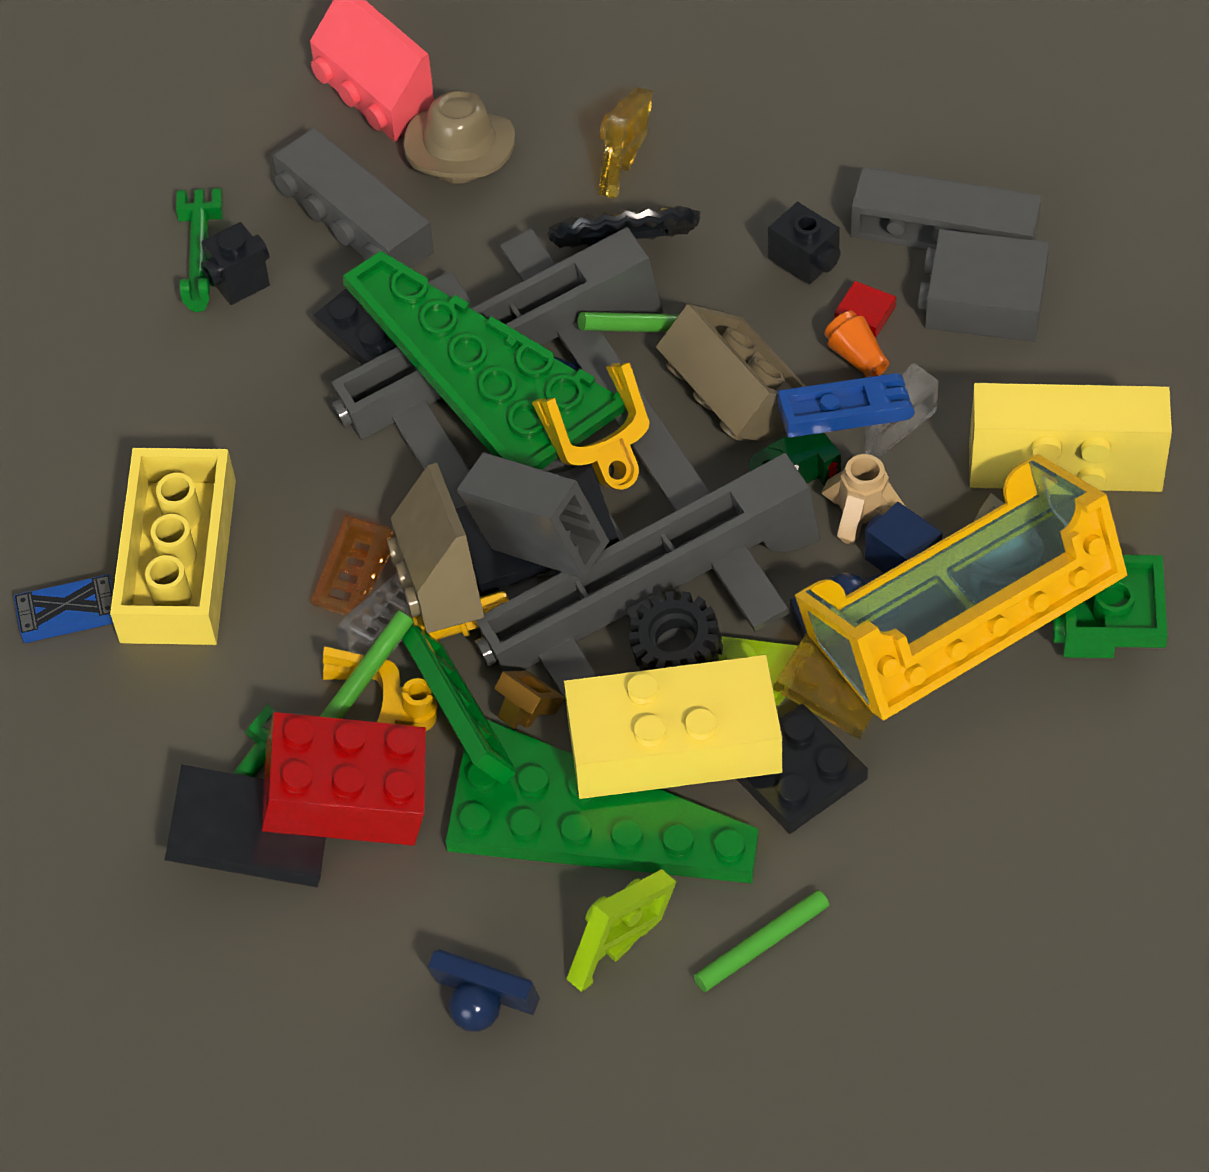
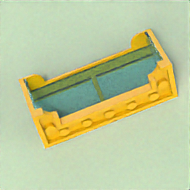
M1037 454L1015 467L1007 476L1003 487L1005 504L847 596L844 589L837 582L828 579L820 580L795 594L807 634L870 711L884 721L1128 576L1107 494Z

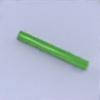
M581 312L578 316V327L581 331L666 333L680 314Z
M400 610L396 612L320 717L344 718L414 623L409 616Z
M817 889L693 975L697 986L703 992H707L827 909L829 901L826 896Z

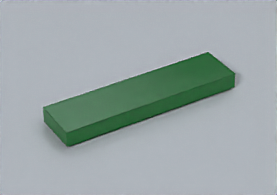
M412 624L402 638L404 644L473 764L504 785L516 774V768L444 645L419 626Z

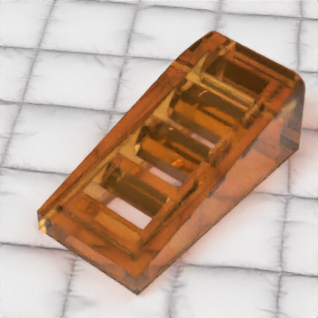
M345 515L312 597V605L357 618L390 556L386 539L395 537L390 528ZM357 542L371 545L369 552L355 548ZM349 557L365 561L363 567L347 564ZM341 573L359 577L356 584L338 578ZM333 588L352 593L349 602L331 597L329 594Z

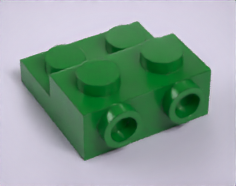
M1123 555L1128 576L1053 620V643H1063L1064 658H1114L1115 647L1166 648L1168 633L1163 555Z

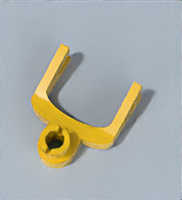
M630 362L622 364L613 363L606 367L628 410V417L620 428L597 442L580 447L573 446L569 441L555 398H539L532 402L561 462L567 465H587L592 463L598 483L609 489H627L637 480L639 467L630 445L646 433L650 424ZM611 463L615 469L612 477L608 471Z
M324 646L323 680H347L365 655ZM386 660L372 678L379 683L383 695L382 708L377 722L426 727V731L430 730L437 720V701L426 680L414 678L407 681L403 687H400V674L397 666L392 661Z

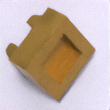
M528 671L503 672L494 688L505 696L498 718L513 729L517 728L519 723L525 728H529L538 715L556 714L565 698Z

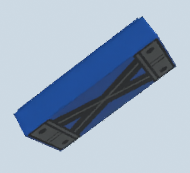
M110 574L14 595L23 643L113 624L110 615L113 596Z

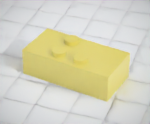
M974 383L969 438L970 488L1003 489L1007 476L1015 467L1039 454L1100 491L1162 492L1172 435L1169 387ZM1053 472L1057 490H1083Z
M132 449L110 611L120 643L217 645L236 483L228 449Z
M766 655L564 681L567 718L579 799L782 773V735Z

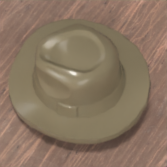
M452 90L435 99L428 110L417 114L410 121L405 132L403 149L406 160L415 170L436 176L438 179L452 184L467 183L499 170L509 160L515 147V131L509 119L503 116L488 114L482 100L475 92Z

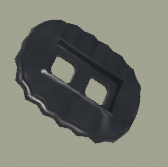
M678 205L674 207L662 206L655 211L643 208L636 213L624 210L616 215L603 212L597 217L586 214L580 218L570 217L549 227L547 235L550 242H553L559 248L568 246L574 248L580 245L592 246L626 227L629 228L636 240L643 238L653 240L661 236L673 237L675 235L688 234L698 226L701 216L700 211Z

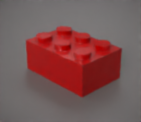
M273 712L266 743L262 831L415 846L424 816L426 727Z

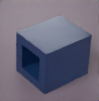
M897 502L885 514L878 513L868 523L864 532L866 537L865 560L883 573H886L941 541L943 533L903 504Z

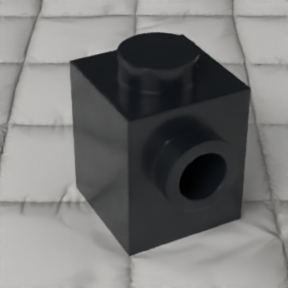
M797 201L768 227V258L806 283L811 284L823 272L831 271L837 264L841 254L839 249L840 227Z
M242 222L201 241L205 261L201 262L202 272L205 278L209 279V284L212 287L216 286L230 305L270 286L266 267V260L270 258L269 251L259 235L252 236Z

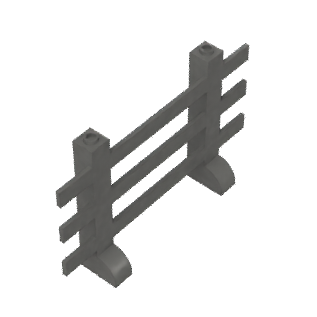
M628 227L555 264L532 228L500 244L501 251L522 282L477 306H474L452 270L428 282V284L450 297H453L454 294L469 302V308L488 319L491 316L541 346L559 337L578 367L594 376L596 383L614 394L617 392V389L606 367L613 363L622 364V361L601 331H581L579 329V314L581 312L663 313L650 259ZM398 347L364 365L357 361L360 367L331 381L338 400L331 404L344 428L352 424L360 439L363 440L395 423L423 470H425L427 465L438 463L455 509L466 506L457 488L469 469L429 407V404L442 397ZM638 386L650 424L646 433L639 440L631 444V446L675 512L627 538L624 537L611 517L619 542L602 551L584 579L561 572L541 584L534 576L497 589L498 592H506L509 601L486 612L484 618L475 620L481 638L474 642L486 665L490 667L496 663L501 673L506 671H523L541 661L560 694L565 697L564 681L597 677L577 641L625 615L630 620L632 617L639 619L636 610L641 604L650 609L649 598L657 595L660 602L666 601L663 597L665 592L672 591L711 569L715 571L755 632L788 615V607L749 551L753 546L764 542L772 551L792 552L820 540L810 488L786 453L710 493ZM628 410L614 419L619 428L626 421ZM558 458L542 470L559 474L579 466L564 464ZM674 628L666 631L658 638L657 646L663 651L675 652L688 647L693 641L684 628Z

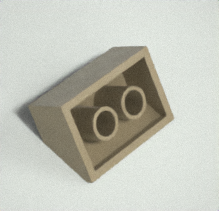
M687 304L656 346L668 360L666 366L670 372L688 382L695 390L693 397L705 408L714 411L722 420L720 427L723 431L738 441H742L745 438L765 442L785 431L777 405L778 391L806 387L798 376L741 316Z
M438 463L427 465L390 518L395 537L388 538L386 541L392 564L396 567L402 592L405 593L411 617L420 615L426 633L482 619L484 618L468 542Z

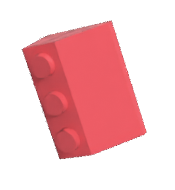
M333 0L310 40L313 61H311L312 71L321 83H328L332 86L347 106L357 108L366 117L372 128L376 131L382 130L389 138L396 142L405 136L410 121L417 114L428 110L434 101L429 54L366 0Z

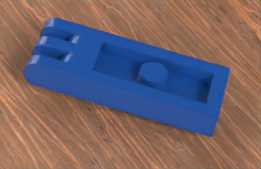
M898 373L779 390L777 395V405L788 438L905 421L912 418L915 414L913 405L910 402L909 393L905 388L903 376Z

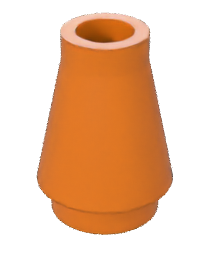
M846 311L837 316L827 326L824 335L829 340L828 347L862 372L866 378L880 376L888 368L890 362L884 356L864 316H857L853 311Z

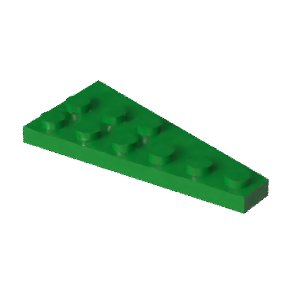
M379 251L343 275V285L494 456L540 470L559 458L532 404L533 401L539 398H555L569 441L573 446H577L627 411L618 391L614 394L596 383L595 377L584 370L579 369L577 372L553 357L552 351L491 316L488 319L469 308V302L454 294L453 297H450L428 284V278L382 251Z
M490 720L487 721L516 768V774L503 785L475 766L464 748L446 837L447 852L655 873L662 869L668 875L753 884L758 847V828L661 789L579 799L573 754Z

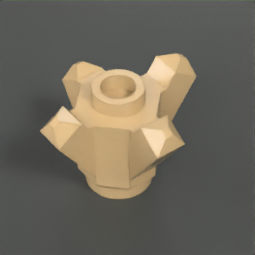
M860 454L852 457L847 462L843 471L827 480L821 492L834 504H838L843 512L837 537L846 544L854 542L859 537L862 524L870 522L878 513L885 514L897 502L904 505L888 482L889 477L882 461L873 455Z

